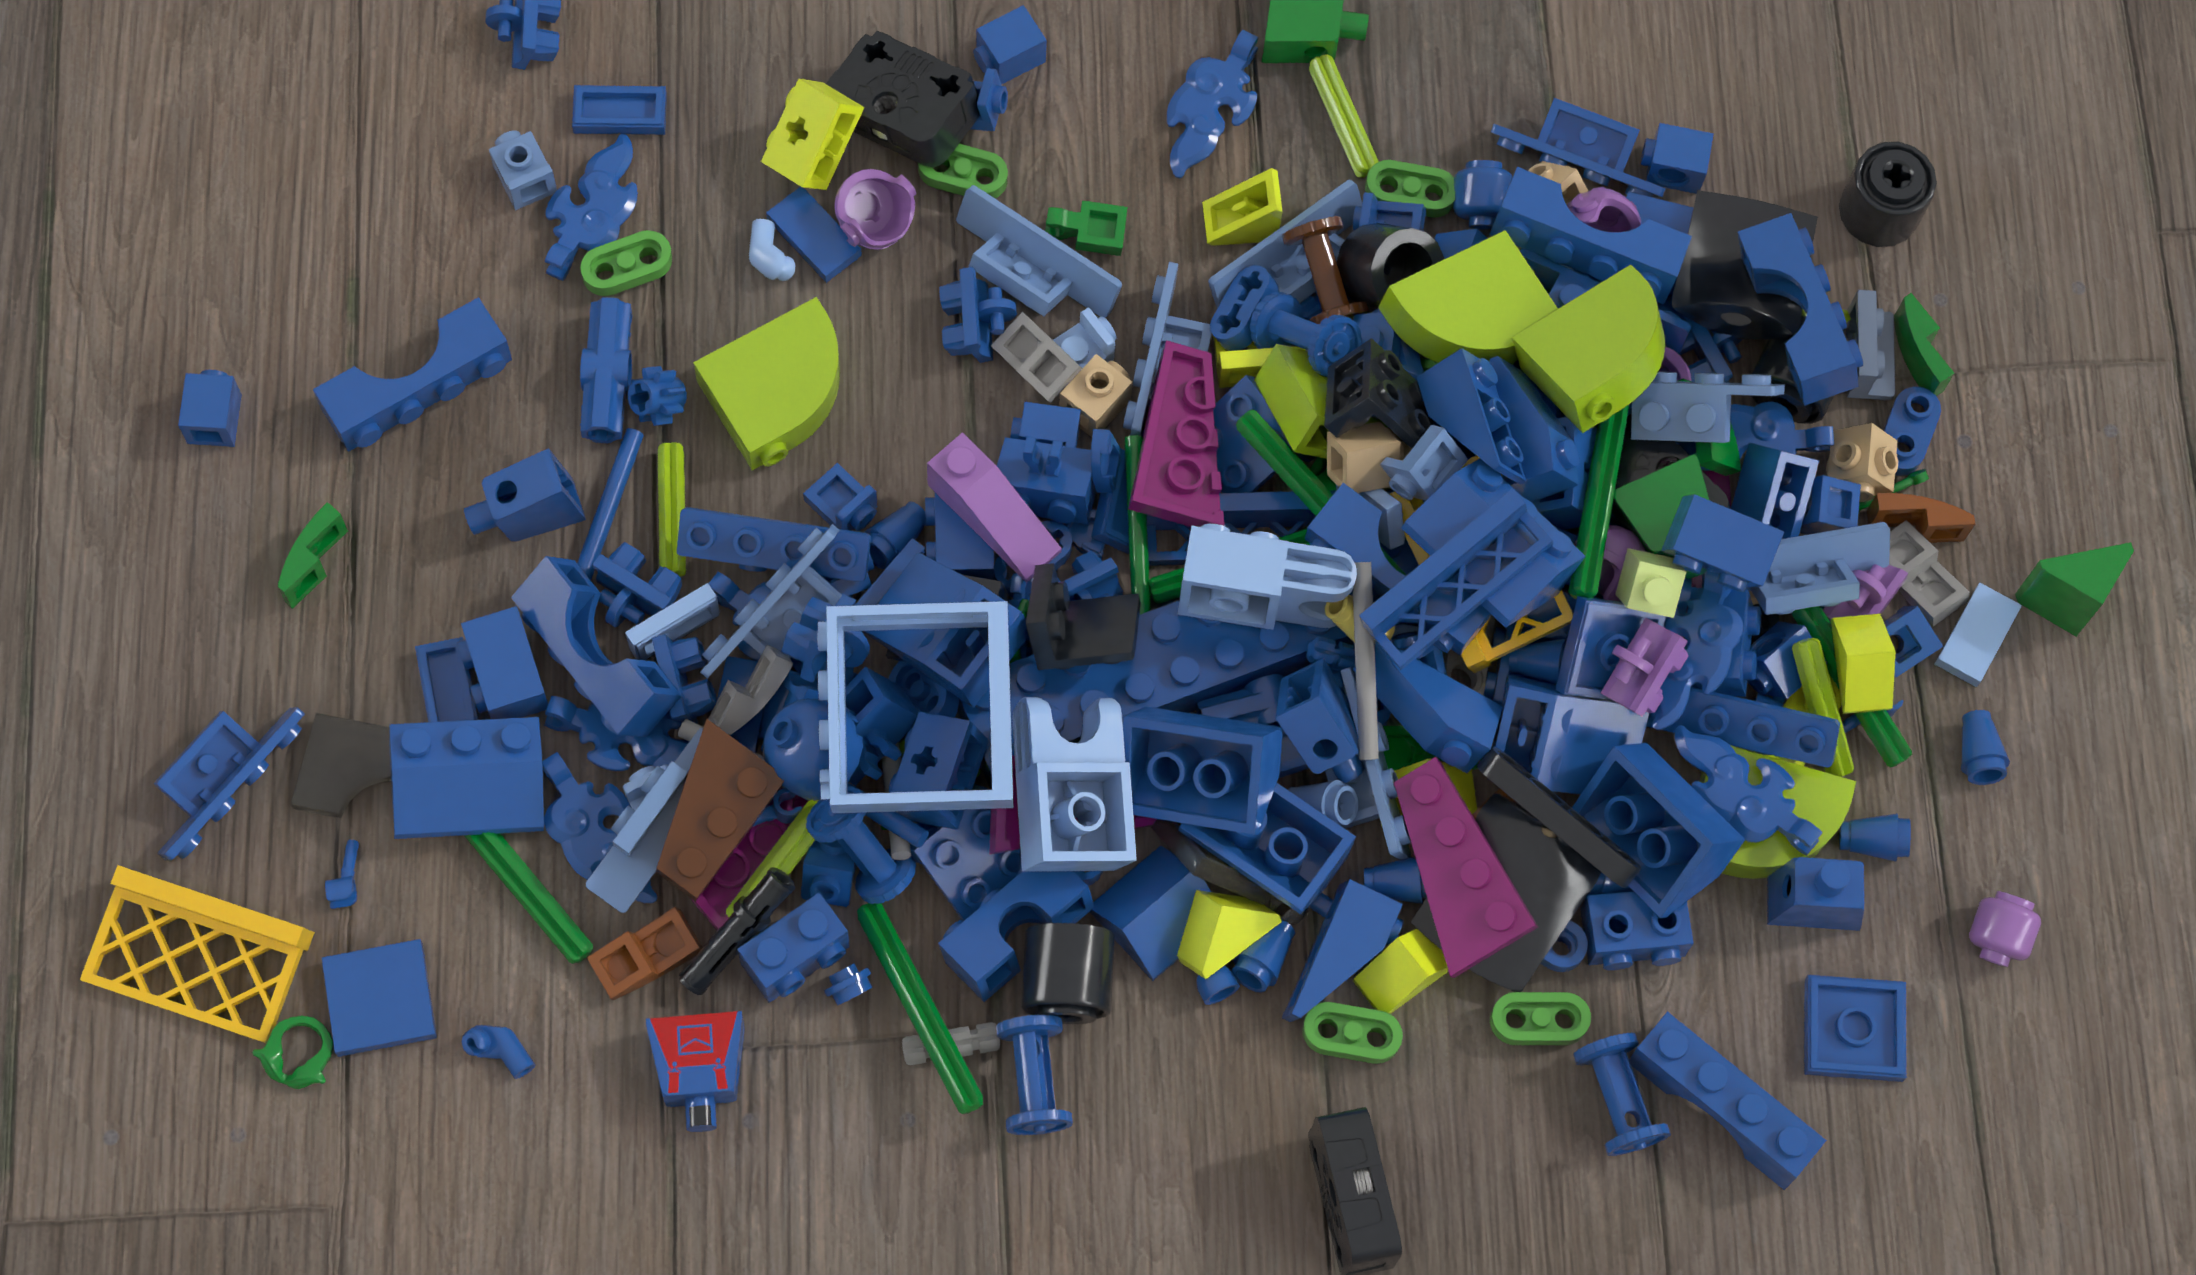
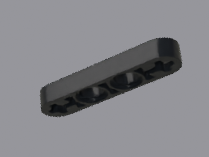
M1492 746L1477 764L1478 769L1489 780L1619 886L1626 888L1640 872L1641 866L1628 853L1502 750Z

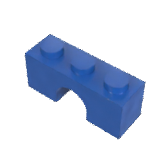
M1021 866L1013 880L1002 889L997 888L991 891L983 899L980 908L965 921L959 920L948 928L943 939L938 943L945 963L985 1002L1021 971L1014 949L1006 942L1009 934L1016 927L1025 923H1077L1094 908L1089 887L1074 871H1022Z

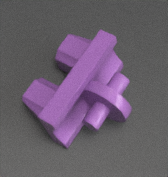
M1876 564L1868 571L1853 570L1852 572L1860 582L1859 599L1841 602L1836 606H1825L1823 611L1830 622L1835 617L1882 614L1907 579L1908 573L1901 568L1891 565L1882 568Z
M1645 618L1627 649L1620 645H1616L1612 654L1620 658V661L1602 689L1601 694L1643 717L1645 712L1654 713L1663 700L1660 687L1669 672L1680 671L1688 658V653L1684 649L1688 641L1682 636Z

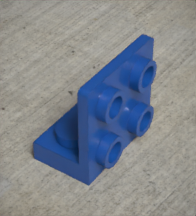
M1245 375L1215 403L1213 410L1214 429L1217 430L1218 434L1216 456L1217 469L1221 474L1222 493H1254L1276 473L1237 431L1236 422L1249 410H1256L1291 448L1254 381L1255 377ZM1294 452L1305 462H1311L1315 458V456Z
M974 784L972 790H989L977 784ZM965 809L958 830L917 823V825L926 829L929 835L926 842L920 848L910 844L911 856L914 858V861L922 864L956 913L964 921L980 908L983 899L991 891L997 888L1002 889L1013 880L1022 866L1021 849L989 855L991 809Z

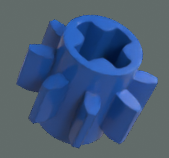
M661 366L642 368L643 378L631 380L632 384L628 390L630 408L635 414L639 415L640 422L652 421L654 426L672 424V414L683 413L684 411L683 407L687 399L684 383L676 377L675 370L663 371Z

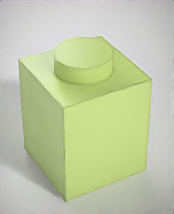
M1627 548L1615 595L1626 608L1674 618L1687 571L1682 567L1673 565L1674 558Z

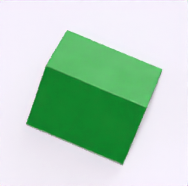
M2129 542L2039 560L2015 593L2017 602L2077 637L2103 605L2134 552L2132 543Z

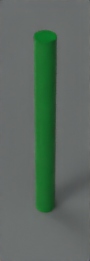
M1132 435L1124 438L1131 594H1139L1141 615L1151 611L1147 514L1128 509L1143 436Z

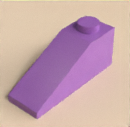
M963 432L927 462L928 486L1026 583L1033 578L1035 565L1048 564L1061 553L1062 548L999 468Z

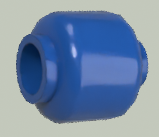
M1469 161L1466 163L1465 169L1455 174V201L1453 209L1458 217L1469 220V228L1488 230L1493 227L1513 178L1509 171L1502 169L1503 164L1499 161Z

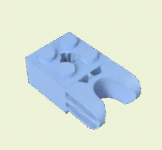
M1204 524L1201 527L1191 526L1178 615L1271 630L1274 629L1275 620L1319 628H1331L1337 625L1326 616L1325 605L1327 602L1341 601L1351 593L1357 577V568L1350 555L1337 549L1279 540L1276 535L1263 531L1252 532L1250 535L1230 532L1229 528L1219 524Z
M1038 697L1022 698L1013 711V738L1022 871H1115L1137 861L1130 762H1125L1120 704L1113 698H1099L1095 700L1084 711L1080 741L1072 743L1061 737L1056 730L1048 702Z

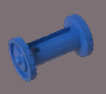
M1274 292L1271 295L1265 296L1256 306L1250 323V336L1258 349L1274 348L1276 344L1289 347L1295 345L1308 351L1309 363L1313 370L1327 377L1330 365L1362 345L1361 330L1357 326L1358 324L1351 318L1343 315H1331L1329 318L1322 320L1320 324H1316L1303 318L1302 307L1299 301L1292 295L1284 292Z
M853 786L847 787V794L862 793L858 788L856 789ZM821 799L812 807L811 812L807 816L806 829L820 843H830L837 840L860 869L856 877L855 889L865 902L869 904L884 903L895 898L896 895L905 890L915 875L916 862L912 856L906 860L892 859L891 848L885 850L862 821L866 812L832 813L830 799Z
M1027 1015L998 1023L996 1026L997 1037L1004 1041H1013L1020 1106L1019 1114L1007 1118L1006 1131L1015 1135H1039L1071 1127L1073 1125L1072 1113L1065 1110H1057L1055 1106L1048 1040L1049 1037L1060 1034L1063 1031L1062 1019L1053 1015Z
M1623 1033L1600 1039L1583 1046L1573 1053L1576 1065H1593L1617 1136L1604 1145L1608 1156L1640 1151L1667 1139L1671 1135L1668 1124H1651L1627 1056L1629 1051L1639 1045L1635 1033ZM1626 1113L1634 1115L1637 1122L1636 1127L1627 1125L1624 1117Z

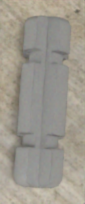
M996 1023L977 1024L974 1030H969V1026L948 1029L962 1057L973 1055V1050L979 1049L980 1053L997 1051L1000 1048ZM919 1035L903 1038L902 1049L906 1064L926 1063V1058H930Z

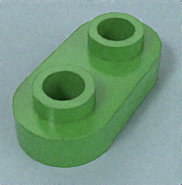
M958 144L949 158L943 163V165L949 168L945 172H937L933 169L934 167H927L918 163V173L925 184L961 196L965 195L968 188L975 185L996 199L1007 187L1008 169L1004 160L995 153L967 145ZM987 176L993 181L989 184H981L977 179Z
M1383 160L1373 165L1367 175L1365 191L1374 193L1378 201L1423 204L1427 217H1441L1453 208L1455 201L1454 177L1443 169L1395 160ZM1382 185H1391L1395 188V191L1387 193L1380 187ZM1436 193L1440 199L1437 201L1429 200L1426 194Z
M650 230L641 231L596 247L587 252L581 261L580 270L583 283L593 294L611 296L659 279L669 271L672 265L671 247L668 240L662 234ZM647 255L657 257L656 261L651 264H645L641 260ZM603 271L613 273V276L609 279L603 280L598 278V275Z
M1568 992L1508 993L1496 1002L1490 1015V1026L1493 1033L1499 1040L1509 1045H1571L1583 1038L1591 1023V1012L1587 1003L1578 995ZM1509 1014L1518 1015L1523 1021V1026L1520 1028L1510 1027L1506 1022V1016ZM1559 1014L1567 1015L1572 1021V1027L1566 1029L1559 1027L1555 1021V1016Z
M1323 1002L1314 1006L1307 1013L1302 1028L1304 1040L1313 1051L1322 1055L1373 1064L1385 1063L1391 1060L1397 1054L1403 1039L1402 1028L1397 1019L1391 1014L1334 1002ZM1322 1024H1330L1335 1028L1336 1035L1332 1038H1325L1320 1035L1318 1027ZM1377 1032L1384 1037L1385 1044L1380 1047H1374L1368 1042L1367 1035Z

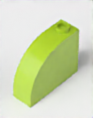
M1506 230L1390 285L1378 307L1395 333L1406 344L1421 355L1438 363L1461 348L1479 359L1485 358L1489 362L1491 358L1499 356L1505 361L1513 363L1518 358L1512 337L1558 309Z
M1632 265L1627 266L1512 337L1521 370L1582 433L1598 423L1606 421L1613 414L1639 397L1656 377L1665 353V336L1656 297L1648 281Z
M817 297L693 362L697 383L751 470L762 465L769 467L779 463L788 455L789 450L800 445L813 435L828 417L837 397L840 382L836 333L828 314Z
M1276 344L1254 381L1292 450L1296 453L1327 459V432H1330L1324 427L1327 377L1313 370L1309 363L1307 350ZM1370 417V419L1365 423L1370 424L1375 422H1381L1386 428H1388L1380 419H1375L1372 417Z
M1731 746L1736 754L1743 756L1749 764L1748 783L1751 785L1762 783V773L1756 766L1758 759L1771 760L1785 769L1794 780L1795 785L1792 789L1784 790L1782 792L1783 797L1794 799L1795 807L1792 813L1814 824L1822 831V835L1818 838L1819 842L1807 856L1794 848L1786 836L1778 830L1771 837L1761 842L1744 841L1722 874L1749 879L1767 878L1793 858H1813L1842 825L1850 808L1856 781ZM1702 771L1699 782L1706 783L1708 776Z

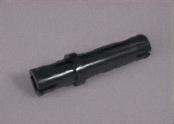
M771 867L747 897L742 896L733 905L734 912L708 940L685 969L679 973L681 983L689 991L697 995H703L715 978L738 954L737 949L747 943L757 931L762 932L771 923L770 916L786 897L795 890L792 879L782 870Z

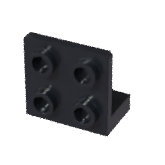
M1371 338L1328 367L1324 427L1338 438L1352 428L1356 429L1363 426L1375 414L1412 449L1427 429L1433 425V419L1427 414L1417 380L1402 367L1400 360L1392 351H1385Z
M1055 564L1035 565L1026 627L1037 669L1056 668L1063 670L1074 666L1100 663L1116 664L1121 661L1134 659L1141 608L1139 594L1070 601L1067 583L1065 581L1059 582Z

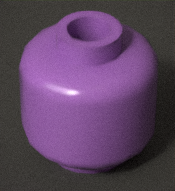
M1997 891L1995 898L1986 897L1982 899L1969 932L1970 941L1982 949L1979 958L2004 967H2008L2010 959L2022 961L2029 958L2041 926L2040 916L2033 911L2035 904L2001 891Z

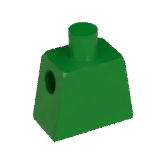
M1270 0L1262 63H1310L1315 57L1325 54L1330 55L1335 61L1339 38L1365 41L1369 14L1342 11L1344 0Z
M1695 453L1615 489L1613 499L1618 511L1634 534L1641 540L1647 552L1674 558L1675 556L1661 550L1682 497L1695 494L1709 500L1700 463ZM1702 568L1700 574L1687 571L1685 578L1690 579L1707 572V570Z

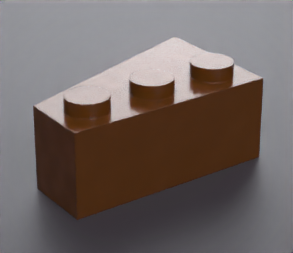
M706 719L656 868L657 874L695 902L784 783V780L778 777L772 766L708 719Z

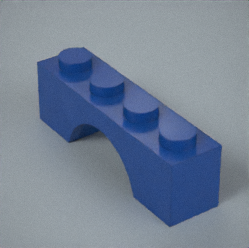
M1517 167L1489 234L1494 236L1506 230L1516 246L1546 257L1555 263L1563 264L1591 275L1601 281L1632 265L1648 281L1653 289L1656 301L1663 305L1678 277L1692 238L1688 234L1647 219L1639 227L1626 232H1606L1595 229L1583 223L1570 211L1564 201L1560 183Z
M1789 213L1738 231L1741 258L1756 293H1770L1787 297L1796 302L1807 315L1800 330L1785 343L1788 369L1804 406L1859 387L1857 368L1863 366L1861 352L1855 339L1847 341L1842 331L1847 328L1844 313L1838 301L1830 303L1826 292L1831 291L1830 283L1823 265L1814 266L1810 255H1813L1815 252L1806 227L1798 230L1792 214Z
M479 297L438 319L439 340L436 350L431 359L418 371L401 378L383 379L368 375L354 366L313 389L322 412L348 452L356 447L363 448L372 445L380 439L383 432L399 423L408 424L422 415L424 409L440 400L449 401L463 392L465 386L481 377L489 378L498 374L504 369L506 363L512 360L506 338Z
M1342 483L1307 527L1305 540L1312 546L1343 551L1351 556L1354 563L1371 562L1372 591L1382 597L1406 576L1397 571L1388 562L1381 550L1378 527L1382 511L1345 483ZM1451 578L1448 581L1458 583L1454 578ZM1437 590L1428 597L1427 615L1447 616L1456 609L1457 591ZM1464 592L1463 602L1471 596L1469 592ZM1421 604L1409 614H1420ZM1479 605L1433 645L1446 653L1453 650L1460 656L1492 614L1482 605ZM1426 623L1425 630L1428 632L1436 624Z
M545 556L511 597L523 612L521 614L523 621L541 635L549 646L547 650L550 656L569 671L575 679V688L582 696L593 702L602 714L601 721L607 729L619 736L647 737L682 695L654 661L626 658L614 664L603 654L596 640L594 630L595 610L601 593L575 560Z
M1668 1011L1629 1059L1632 1067L1664 1093L1676 1095L1690 1101L1718 1121L1737 1141L1743 1151L1744 1158L1783 1190L1798 1177L1827 1141Z

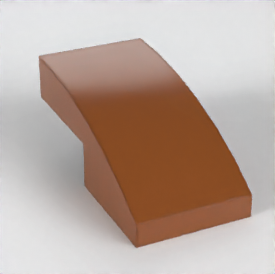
M1877 493L1867 509L1868 524L1885 522L1888 527H1897L1907 520L1930 543L1965 541L1975 526L1973 514L1946 502L1912 494Z
M673 907L637 932H625L588 956L587 959L610 999L616 1000L689 961L703 947L681 909Z

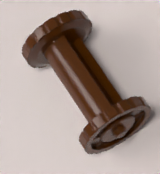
M1338 216L1310 221L1282 234L1284 245L1303 244L1323 312L1309 319V321L1320 324L1322 320L1329 318L1331 315H1343L1353 320L1355 314H1367L1370 312L1367 302H1348L1329 239L1330 235L1343 228L1342 219Z

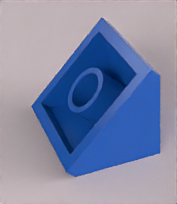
M1159 846L1093 902L1094 908L1089 912L1105 929L1114 933L1115 941L1145 974L1154 981L1178 960L1177 953L1196 890L1211 891L1194 865L1163 846Z

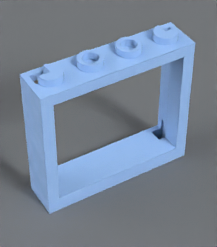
M1008 601L826 606L827 622H818L817 641L818 651H827V670L818 671L819 701L828 700V720H819L820 750H829V769L820 770L821 799H830L832 813L1013 808ZM988 627L992 790L847 794L844 631Z

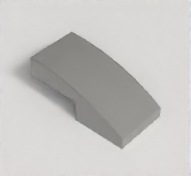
M1023 312L991 345L1050 403L1082 369L1078 363Z
M1906 520L1890 531L1889 565L1901 568L1908 573L1907 579L1898 591L1911 606H1918L1930 626L1934 627L1966 604L1970 592L1937 561L1939 551Z
M766 645L746 687L728 680L708 720L731 735L750 721L767 704L785 680L794 663L787 655L781 653L780 650Z

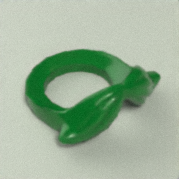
M296 1016L280 1021L271 1031L264 1048L254 1049L252 1054L261 1061L265 1072L271 1079L288 1087L301 1089L314 1083L324 1084L326 1082L322 1071L331 1058L334 1043L331 1034L320 1021L314 1017ZM293 1027H310L321 1037L322 1048L305 1065L298 1066L293 1074L287 1076L282 1072L283 1051L281 1038L287 1030Z

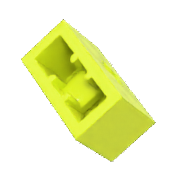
M798 78L796 85L786 97V107L777 127L770 133L767 139V149L761 162L801 187L827 190L864 107L823 82Z

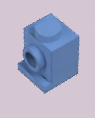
M509 131L496 139L495 146L489 149L493 167L515 210L546 198L557 191L553 171L531 131L523 135L519 131Z

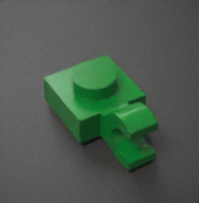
M1082 200L1080 212L1049 207L1045 232L1058 240L1077 237L1075 250L1121 256L1128 207Z

